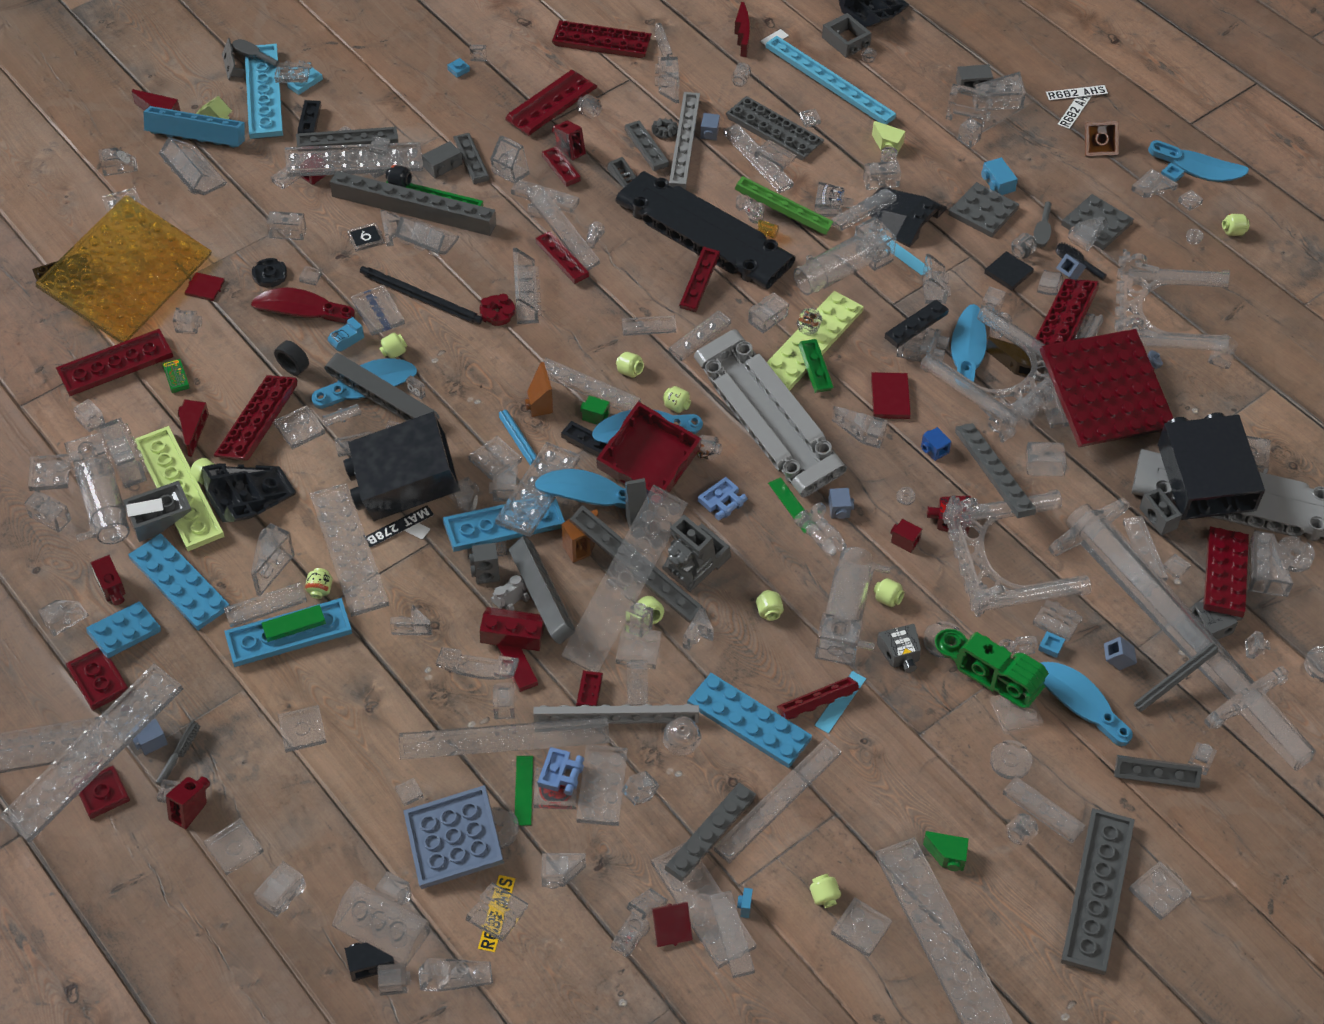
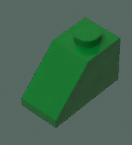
M926 831L923 845L939 865L950 871H964L969 838Z

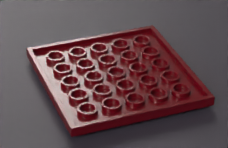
M1137 329L1043 345L1039 349L1079 448L1162 431L1164 423L1174 418Z

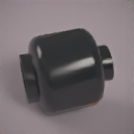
M395 164L386 171L385 176L389 184L406 188L412 181V173L405 166Z

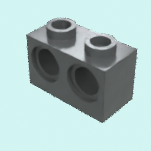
M496 543L472 546L473 554H469L471 575L476 577V583L483 584L500 581Z

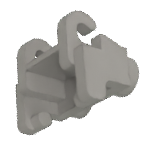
M515 575L504 586L495 588L491 601L500 609L504 608L514 611L513 605L521 599L527 602L530 600L527 592L524 593L527 590L524 581H522L520 576Z

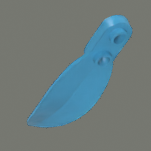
M1158 140L1152 141L1148 148L1152 156L1171 162L1185 170L1186 173L1207 181H1232L1245 176L1249 172V168L1189 150H1180L1176 146Z
M975 304L969 305L962 312L951 340V356L957 367L955 383L962 389H968L973 386L975 370L982 363L986 352L987 335L985 320L981 309Z
M377 359L360 365L395 387L409 381L417 374V369L412 363L401 359ZM339 380L334 384L314 391L312 394L313 405L319 409L332 406L345 399L365 398L364 395Z
M631 410L620 412L600 422L593 430L592 436L594 440L607 444L620 430L623 421ZM654 410L669 422H677L681 427L693 434L698 433L703 426L702 419L696 414L671 415L663 411Z
M580 469L556 470L542 475L535 482L536 489L547 494L593 505H615L626 509V489L593 472Z
M1041 662L1049 673L1045 678L1044 685L1058 700L1084 720L1096 724L1097 728L1114 744L1118 746L1129 744L1133 737L1132 730L1112 712L1104 695L1086 676L1063 664Z

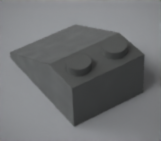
M179 481L123 500L127 512L126 505L162 498V511L128 517L139 542L159 535L192 511Z

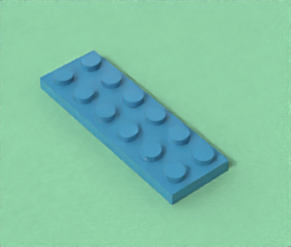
M551 494L443 517V523L453 552L470 549L475 545L497 543L561 529L562 523L565 522L556 497Z
M161 533L128 554L130 560L197 631L231 609L229 603Z
M342 598L318 604L321 607L326 624L274 641L267 642L261 623L297 611L225 630L234 667L352 634Z
M713 673L707 676L687 700V704L699 705V712L787 768L793 764L812 740L810 733Z

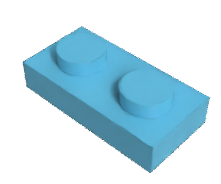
M311 67L287 82V86L293 92L300 95L323 80V76Z

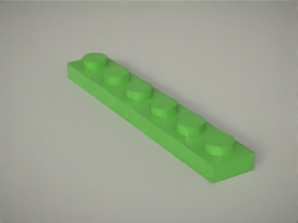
M744 176L736 184L735 190L741 194L747 195L757 202L763 203L771 209L777 210L787 217L815 229L819 233L826 235L834 222Z

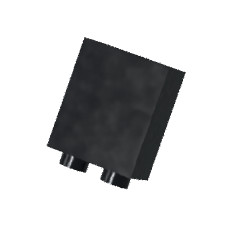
M434 411L348 442L351 457L343 460L349 479L351 481L357 480L358 487L350 489L351 497L356 509L359 511L366 508L373 521L461 491L445 432Z
M1216 412L1207 415L1204 419L1188 420L1185 417H1176L1164 423L1158 448L1177 508L1182 514L1181 520L1257 511L1265 488L1239 414L1225 416L1223 413Z

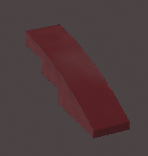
M744 2L740 4L734 34L738 35L737 45L741 46V57H747L750 35L749 15Z

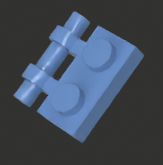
M725 477L698 496V502L709 512L717 509L719 512L715 514L717 520H721L723 517L727 518L731 515L734 509L742 507L748 498L745 494L737 496L739 488ZM730 500L731 503L726 506L724 503Z
M550 747L537 782L538 787L558 792L560 785L566 786L564 793L571 796L573 790L577 788L579 773L583 771L584 757L578 755L575 761L570 760V752ZM566 769L571 770V774L569 777L564 776Z

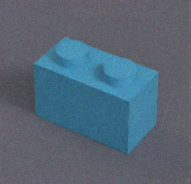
M1002 157L984 162L981 175L989 184L991 190L1001 195L1016 190L1018 179Z

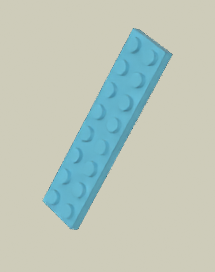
M277 44L256 45L259 48V52L278 60ZM245 57L249 137L254 139L283 136L279 66L275 67L257 57L255 59L254 57L253 59Z

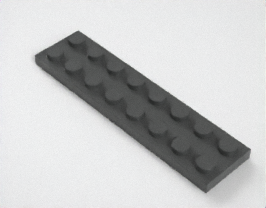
M1092 808L1061 958L1062 964L1105 975L1135 819Z

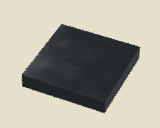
M1006 251L990 264L984 273L1012 291L1033 273L1034 268Z

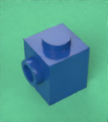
M936 427L924 433L921 447L926 454L936 461L949 454L952 441Z

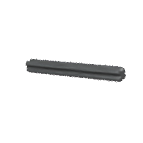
M1214 643L1207 645L1135 701V708L1139 712L1145 710L1218 653L1219 649Z

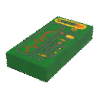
M181 359L162 363L172 393L190 389Z

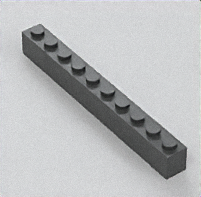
M336 171L330 181L332 197L488 236H491L496 226V212L494 209Z

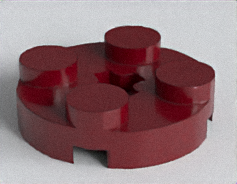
M507 294L493 295L481 300L479 307L480 316L483 317L485 323L487 321L493 326H502L509 323L515 315L514 302L508 298Z

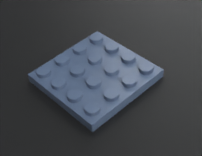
M485 785L403 810L418 883L421 889L504 864Z

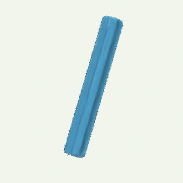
M508 410L500 411V420L529 465H537L539 458Z

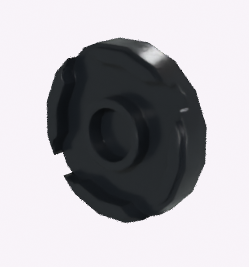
M266 258L257 262L255 267L253 266L252 278L259 286L266 288L275 287L283 283L287 278V267L282 261L280 262L275 258Z

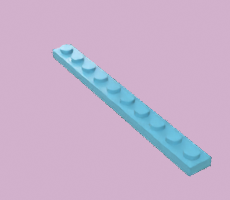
M775 36L766 43L768 50L876 121L887 125L896 118L894 111L780 37Z

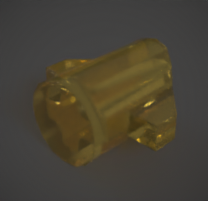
M758 220V229L756 230L762 232L767 237L775 239L779 225Z

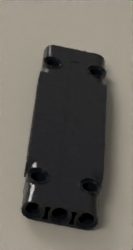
M643 171L616 196V203L628 210H633V217L643 219L649 227L700 255L703 247L720 251L716 265L732 274L739 271L741 278L746 282H755L763 288L769 289L795 262L796 256L780 248L776 240L767 239L762 232L684 188L670 186L669 181L665 178H656Z

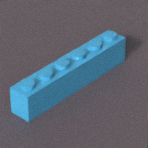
M153 106L148 107L143 112L144 131H150L152 134L162 133L169 137L179 136L183 139H197L199 142L209 141L216 145L226 144L230 147H239L245 141V122Z

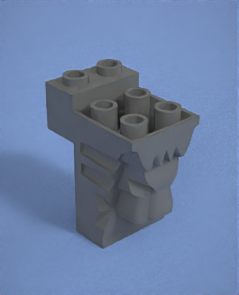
M683 515L670 527V533L674 540L668 549L669 557L662 566V569L686 590L691 592L715 568L718 570L731 558L730 546L702 523L697 526L687 516Z

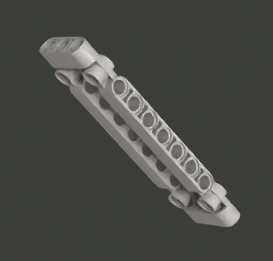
M733 329L695 352L694 359L705 371L717 393L775 468L784 473L786 481L794 486L801 497L809 496L845 473L846 465L833 451L831 443L826 441L823 432L764 358L753 351L751 343L747 342L738 330Z
M1141 449L1131 494L1143 496L1145 493L1160 487L1177 508L1161 454ZM1259 472L1265 492L1257 511L1213 516L1214 518L1290 536H1300L1304 532L1307 539L1316 541L1324 537V487L1318 486L1312 489L1307 483Z

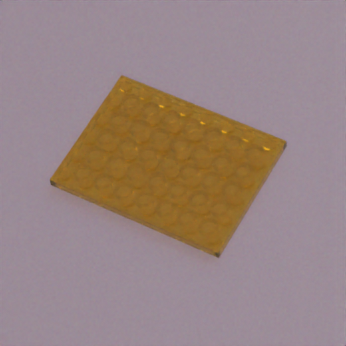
M125 195L35 285L36 288L122 343L129 340L211 256L212 251L128 195Z

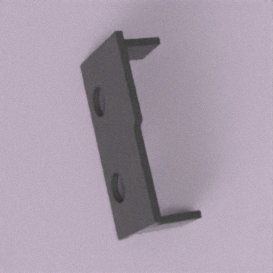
M228 38L222 52L228 80H230L231 76L242 78L245 69L235 68L233 53H236L232 46L230 38Z

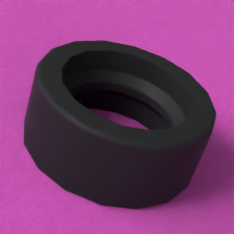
M286 340L282 342L274 351L277 362L292 375H300L309 366V359L306 353L292 341Z

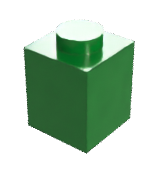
M589 395L586 402L583 401L580 408L582 420L598 425L608 418L610 402Z

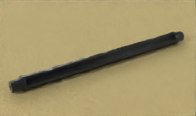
M365 266L360 268V273L369 279L448 313L455 314L469 322L482 323L483 317L471 310L460 307L394 277L385 275L373 268Z

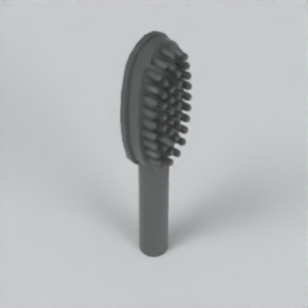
M237 39L232 43L233 48L240 55L242 54L252 59L257 57L275 67H278L280 64L278 60L259 52V48L251 42Z
M1045 202L1042 220L1037 223L1034 229L1033 238L1038 248L1045 247L1051 236V225L1048 223L1052 206L1051 202Z
M194 720L184 732L174 754L169 758L155 783L157 785H164L176 765L178 757L185 756L188 747L196 738L195 735H197L201 726Z

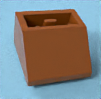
M597 509L591 511L596 517H598ZM568 519L562 523V543L571 561L575 563L591 556L595 543Z

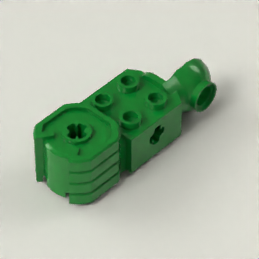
M955 629L942 630L935 637L937 650L944 657L954 660L960 672L989 690L997 691L1003 698L1020 708H1029L1045 688V678L1049 674L1043 664L1025 653H1015L1011 657L1012 653L1005 647L999 646L991 641L990 638L978 632L973 633L969 640L962 632Z

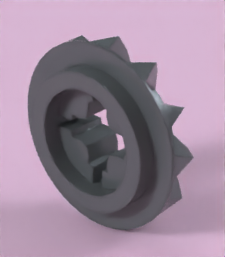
M666 117L665 119L659 118L652 125L653 134L660 138L673 137L678 131L677 122H673L672 119L667 120Z

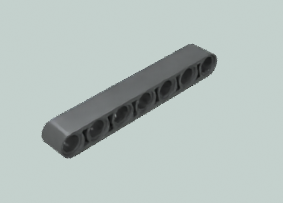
M335 353L324 367L329 375L405 421L434 411L339 353ZM434 411V413L436 414V416H437V418H438V420H439L440 417H439L438 413H437L436 411Z
M522 536L509 548V552L549 634L555 642L562 644L576 632V628L535 546L526 536Z

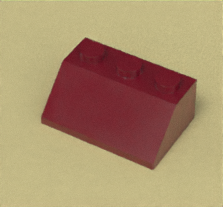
M487 607L483 613L480 626V643L540 651L545 623L540 614Z

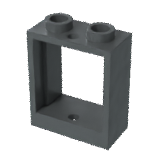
M848 13L823 25L822 38L844 57L867 48L871 43L872 33ZM850 30L857 37L846 41L839 34Z

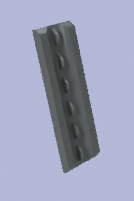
M748 96L744 97L726 112L729 120L799 160L805 159L824 142V139Z

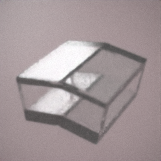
M1044 270L1037 292L1045 295H1057L1063 283L1062 272Z

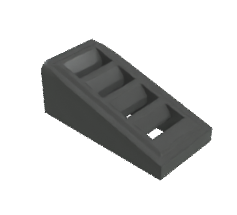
M623 157L608 163L607 170L623 188L628 185L627 181L636 178V175Z

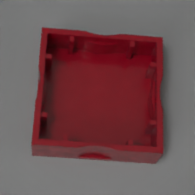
M638 401L623 421L620 430L609 440L596 458L597 468L624 485L627 481L645 478L648 499L661 506L701 449L702 438L680 425L669 422L661 414Z

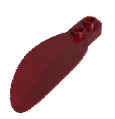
M284 287L268 290L255 297L251 302V306L255 309L298 317H322L323 319L340 323H347V320L351 317L355 319V310L352 307L329 302L315 293L298 288Z

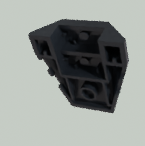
M838 0L841 12L843 14L848 13L865 28L889 21L909 6L904 0Z
M880 187L862 205V208L875 221L878 220L882 224L884 230H888L892 234L894 240L909 248L919 238L920 228L932 216L938 219L947 209L943 204L928 197Z
M224 463L202 466L206 496L222 522H236L253 518L296 495L295 489L280 466L256 465L255 468L244 467V464H238L237 467H229Z

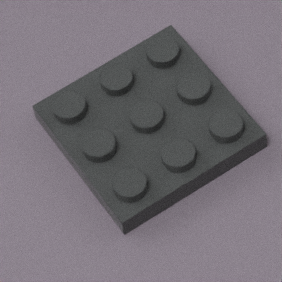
M976 182L949 210L948 215L992 238L1019 209V203Z
M1091 194L1062 220L1061 225L1101 250H1104L1133 224L1134 218ZM1087 220H1095V221H1096V222H1094V224H1092V225H1089V224H1088V226H1081V225H1080L1082 222L1087 221Z

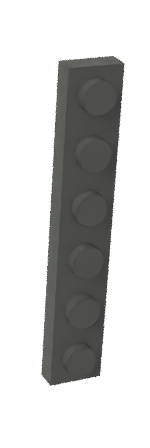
M397 127L296 134L297 150L398 144Z
M739 782L665 865L664 870L682 882L752 803L756 793Z

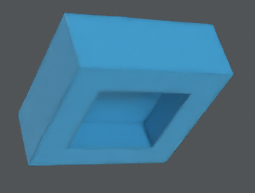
M459 58L447 64V70L458 78L469 72L470 66Z
M1170 163L1161 171L1160 176L1175 184L1184 176L1185 170Z
M1047 631L1038 650L1057 658L1065 643V639Z
M744 888L743 896H738L737 908L741 909L740 917L749 918L753 889Z

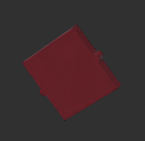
M196 272L192 280L188 282L189 285L184 293L187 296L214 301L218 292H221L225 279Z
M688 902L668 903L667 906L652 908L657 947L671 944L676 946L677 943L693 940Z

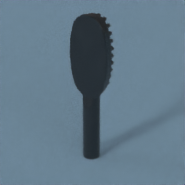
M1061 242V244L1057 245L1055 252L1059 257L1063 259L1065 254H1068L1087 266L1085 269L1100 279L1104 280L1107 274L1084 260L1082 252L1078 251V249L1073 248V246L1071 247L1068 243L1065 244V242L1064 244Z

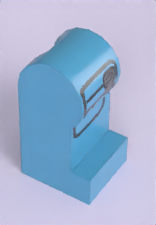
M351 317L347 320L345 326L333 331L329 335L328 342L337 351H343L364 338L363 327Z

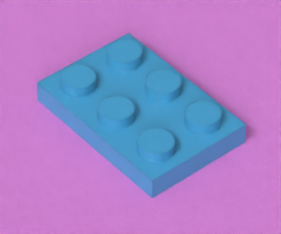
M139 601L86 627V631L108 659L161 632V626Z

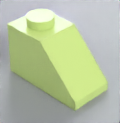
M217 96L202 106L196 114L229 119L228 115L232 110Z
M874 121L872 136L881 151L897 155L904 143L905 131Z

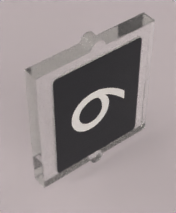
M376 223L347 230L350 243L353 244L356 252L385 244L382 231L379 230Z

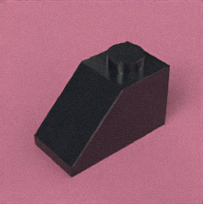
M367 942L354 943L344 948L352 982L396 970L393 956Z

